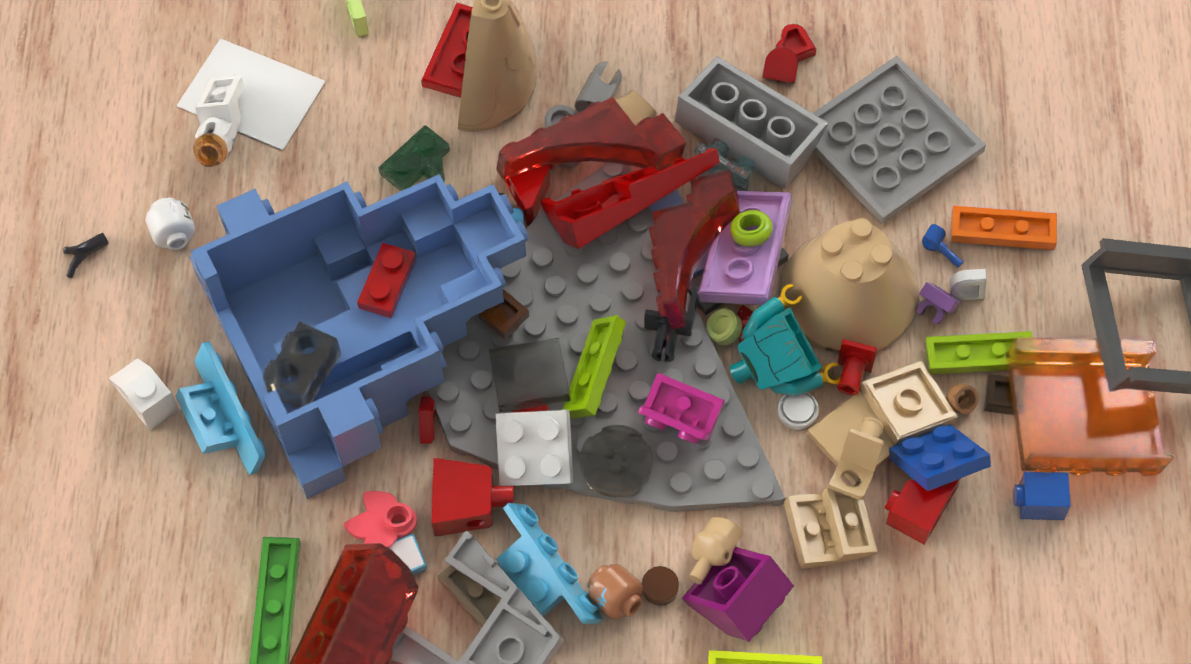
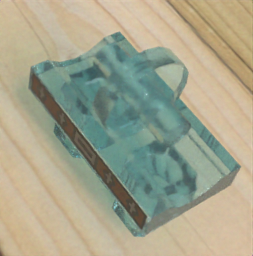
M717 138L707 146L701 142L694 150L696 155L706 152V149L714 148L717 149L720 159L719 164L697 176L704 181L701 191L708 195L715 189L723 193L727 190L748 191L749 181L755 168L754 160L745 155L740 156L735 162L727 158L729 154L727 144Z

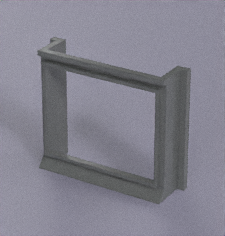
M1103 238L1099 241L1101 248L1087 259L1081 267L1109 392L1133 389L1191 394L1190 371L1144 367L1126 369L1105 273L1180 280L1191 325V248Z

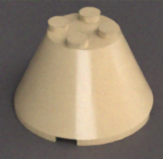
M857 218L854 221L840 223L802 244L787 261L781 276L780 292L786 285H794L789 291L785 292L788 300L794 301L802 295L800 302L795 307H792L791 310L808 342L824 350L826 347L840 350L843 339L873 346L877 350L887 347L900 338L909 328L919 303V285L912 265L893 242L879 228L872 225L865 218Z

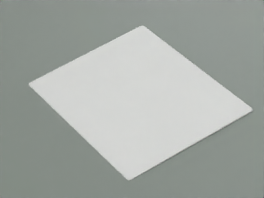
M220 39L182 96L177 107L197 115L195 107L209 78L242 75L244 89L238 100L241 113V125L238 132L283 150L325 84V80Z

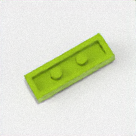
M618 315L592 321L562 409L569 410L570 419L596 415L597 409L601 404V397L607 379L612 371V364L617 349L622 342V334L626 325V321Z
M1032 331L926 337L924 342L927 367L931 375L1034 369L1036 365Z

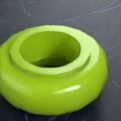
M749 210L738 214L730 225V234L733 240L739 245L746 247L763 244L770 238L773 232V223L770 217L764 212ZM750 226H758V228L753 231L744 230Z

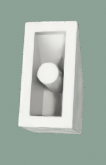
M138 358L109 378L110 382L149 431L179 410L170 390L153 369Z

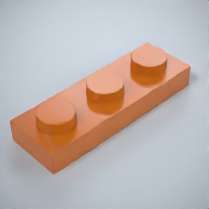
M953 205L951 214V242L1055 250L1057 244V213Z

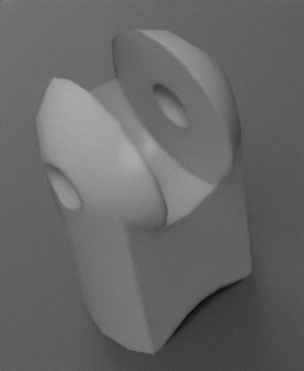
M601 62L594 67L574 104L575 109L582 116L591 120L603 118L605 110L610 105L622 81L620 69L617 70L609 84L604 83L600 79L608 62Z

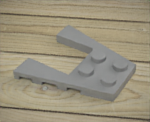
M465 531L445 562L501 598V600L460 661H457L403 623L381 653L388 660L400 664H550L565 640L474 536Z

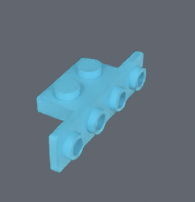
M210 341L203 342L194 363L204 383L179 388L175 397L203 454L235 447L248 474H255L265 458L264 444L261 439L257 438L251 426L250 416L240 404L236 387L232 381H229L223 369L220 355L215 353Z
M508 503L504 506V511L521 534V537L496 559L504 572L543 616L565 598L583 624L600 623L603 617L597 610L598 606L589 600L588 592L584 591L577 581L579 577L575 569L567 562H564L558 554L557 543L551 536L542 531L537 523L539 519L536 513L529 506L523 504Z

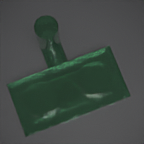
M424 125L378 167L379 174L399 191L411 187L423 175L429 179L440 174L443 181H445L442 158L450 151L449 143L428 126Z

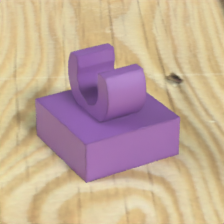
M926 282L919 294L927 300L922 301L918 305L917 313L923 315L929 306H934L937 314L932 322L940 324L945 318V311L955 313L962 301L937 285Z

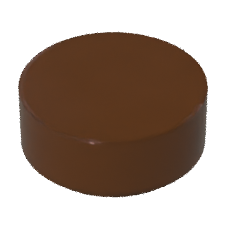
M657 566L649 569L643 576L642 593L648 602L662 606L671 603L676 598L679 591V580L674 571L664 566Z

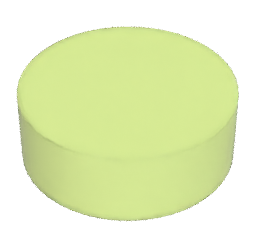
M723 308L711 314L706 323V330L711 340L725 346L737 340L742 331V321L737 314Z

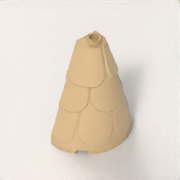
M474 0L458 118V130L464 131L491 129L500 126L501 122L510 117H515L530 100L537 80V54L535 47L527 33L521 14L511 0Z

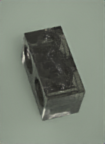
M299 321L294 331H289L284 337L281 352L275 361L271 360L264 370L263 381L267 392L270 393L276 390L282 402L297 409L312 403L341 356L337 338ZM306 348H316L310 354H302V351ZM288 377H298L297 380L292 383H283V381Z

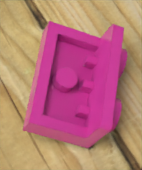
M657 373L644 406H640L638 413L646 416L645 423L661 430H665L666 425L679 430L678 437L698 444L699 439L710 440L726 400L664 374Z

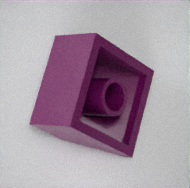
M735 547L729 563L724 566H712L702 584L694 583L681 599L727 635L750 642L761 631L763 624L775 609L783 604L785 597L794 585L771 556Z

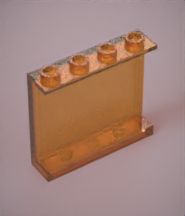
M1015 338L1006 352L1022 471H1070L1072 475L1105 472L1106 475L1117 476L1126 472H1140L1143 476H1154L1160 474L1174 459L1173 453H1164L1154 391L1121 389L1109 392L1098 339ZM1120 339L1127 370L1131 367L1150 368L1149 361L1156 354L1154 340Z

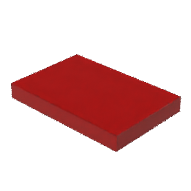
M456 3L422 77V87L461 98L473 7Z

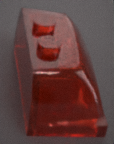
M381 543L346 544L289 664H388L392 658V647L397 636L407 625V614L419 588L410 568L393 550Z

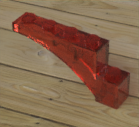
M611 97L603 102H594L586 110L575 115H567L558 123L546 129L539 128L525 139L506 144L499 151L496 171L505 180L522 172L547 165L588 161L618 163L640 168L654 166L657 171L674 165V159L682 157L686 141L664 113L653 118H644L635 126L616 100Z
M730 169L690 179L692 193L686 195L687 203L653 211L654 226L649 227L652 244L656 248L651 249L655 269H659L653 275L657 291L661 293V295L656 296V303L660 316H667L671 329L686 326L685 307L693 275L713 241L741 213L739 196Z

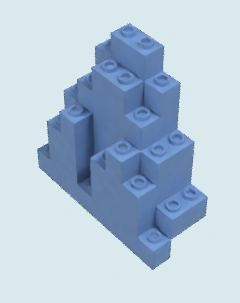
M440 174L367 206L362 194L359 191L354 193L347 181L277 213H274L268 199H260L256 189L216 206L226 236L192 250L190 260L307 499L346 481L343 471L344 467L382 448L379 434L384 433L382 427L409 415L406 402L410 401L411 397L445 382L443 368L447 367V364L441 353L444 351L443 347L468 336L466 322L470 320V317L504 302L503 287L506 286V281L500 268L526 257L525 242L529 241V237L522 222L515 223L511 216L513 209L509 199L505 194L499 195L494 184L459 199L452 184L446 186ZM382 242L416 253L417 258L392 318L359 309L357 304Z

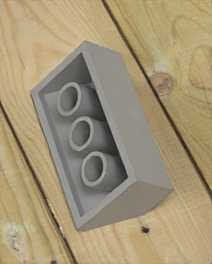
M718 56L678 96L674 121L783 189H786L804 169L828 126V122Z

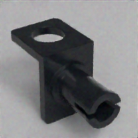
M693 285L687 316L645 310L644 328L657 331L651 354L655 360L661 361L663 348H665L664 362L673 361L678 334L692 335L699 286Z

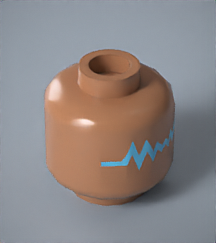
M620 564L600 566L588 581L589 600L611 619H620L626 615L630 617L642 605L643 600L640 598L643 592L642 583Z

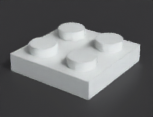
M569 410L495 414L499 486L573 483Z

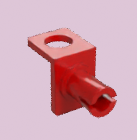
M846 339L842 340L837 362L843 366L841 378L837 385V389L846 395L859 394L864 371L872 372L877 353L876 347Z

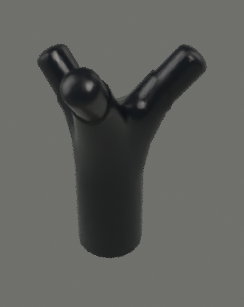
M103 233L76 246H66L63 248L64 254L74 255L66 274L68 278H73L76 268L87 256L109 244Z

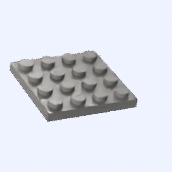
M895 56L813 112L814 115L828 122V126L813 153L881 224L984 153L986 147L968 126L898 56Z

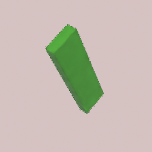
M263 537L249 664H289L301 547L299 538Z

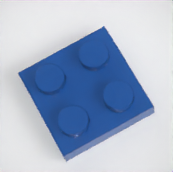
M951 424L939 426L934 431L918 437L908 438L900 444L889 447L890 461L927 491L991 467L990 454Z

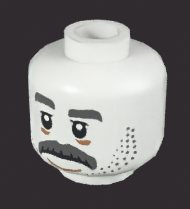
M169 197L159 199L152 204L146 214L145 221L153 242L160 248L170 250L181 249L194 236L196 228L189 209L180 200Z

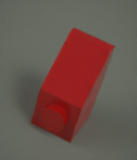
M536 141L498 155L500 174L517 207L523 210V218L527 226L537 217L541 207L540 200L545 198L549 189L550 170L553 169L549 154L546 150L541 152Z
M961 478L929 491L915 480L907 481L901 492L897 490L892 492L884 509L889 511L886 524L925 545L955 494Z

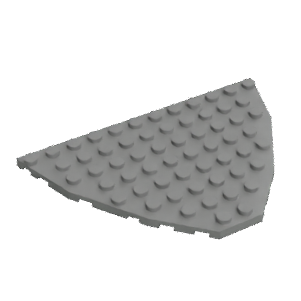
M621 153L614 158L606 160L602 167L571 190L580 188L581 191L603 183L604 180L632 172L624 154ZM571 190L558 198L556 202L571 196ZM649 207L580 249L563 242L548 216L542 210L526 229L529 241L525 242L526 257L500 268L506 281V286L503 289L529 310V317L506 340L480 320L479 314L470 317V320L466 322L468 336L446 345L442 352L447 367L443 368L445 382L427 390L429 396L435 400V412L451 451L463 456L467 454L484 461V464L499 470L495 414L512 413L515 402L525 395L541 397L546 402L548 411L562 410L592 321L618 315L626 321V325L622 334V342L617 349L612 364V371L607 379L601 397V404L597 409L596 415L570 419L573 483L542 484L539 486L559 490V488L574 490L580 495L633 504L634 502L656 506V509L669 512L715 509L716 506L739 505V508L753 507V504L772 503V506L784 504L785 496L697 309L692 335L678 334L674 360L664 362L665 348H663L661 361H657L651 356L657 331L644 328L645 310L687 316L691 296ZM657 373L664 374L726 400L710 440L699 439L698 444H694L678 437L679 430L666 425L665 430H661L644 422L646 416L638 413L640 406H644Z

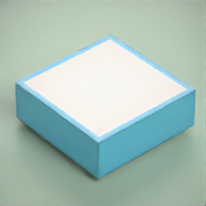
M414 534L400 538L390 548L380 551L393 583L427 570V565Z

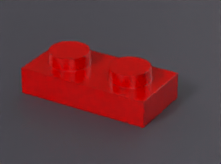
M382 242L357 301L358 308L392 318L417 259L416 253Z

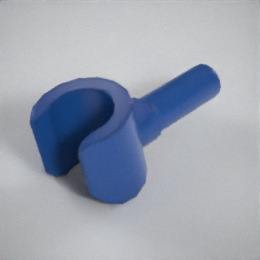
M936 224L930 225L922 239L923 247L929 251L942 253L959 268L963 261L942 242L946 236L945 230Z

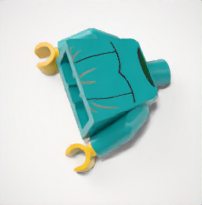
M793 284L786 285L781 290L779 298H771L751 314L742 331L744 340L737 345L743 359L730 366L731 374L738 384L753 378L761 390L770 387L777 394L799 396L822 387L823 382L836 384L840 381L841 376L833 380L828 376L829 368L839 364L826 363L821 366L791 310L802 298V295L794 301L786 298L785 292L789 291L794 286Z

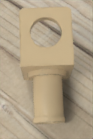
M867 417L863 419L859 431L855 429L849 430L841 458L829 483L830 489L855 499L863 500L874 475L884 441L879 439L884 430V425L880 420ZM848 473L854 474L859 477L861 484L857 487L847 486L842 482L841 476Z

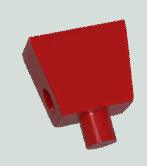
M433 458L431 523L434 536L490 528L493 526V508H503L508 503H514V486H493L492 467Z

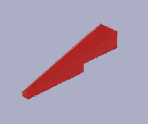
M706 149V152L687 160L684 157L674 159V165L657 171L654 166H650L604 180L603 183L581 191L580 188L571 190V196L557 202L551 200L550 197L544 198L540 202L544 212L563 242L580 249L719 164V155L717 149Z

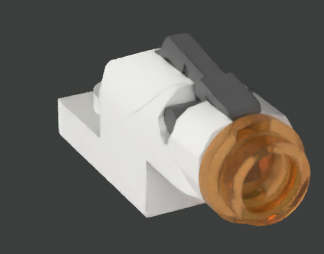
M242 75L209 78L195 107L200 126L195 134L196 141L193 146V152L196 160L203 166L213 167L227 160L233 149L234 141L241 125L238 100L244 89Z

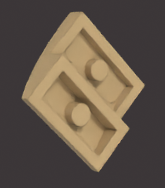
M849 485V486H850V487H857V486H859V485ZM826 487L822 493L792 495L784 500L783 503L800 569L848 562L875 555L878 552L864 499L858 500Z

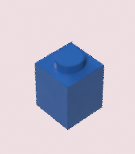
M1024 472L1020 483L1015 484L1013 489L1014 506H1020V519L1065 520L1071 507L1068 473Z

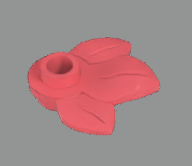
M367 491L363 493L366 512L344 523V528L350 535L364 540L365 551L380 552L390 548L398 538L410 535L417 526V517L408 505L398 503L392 494L381 491Z

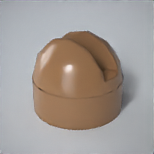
M956 384L949 389L946 399L954 411L968 414L976 408L979 396L974 387L966 384Z

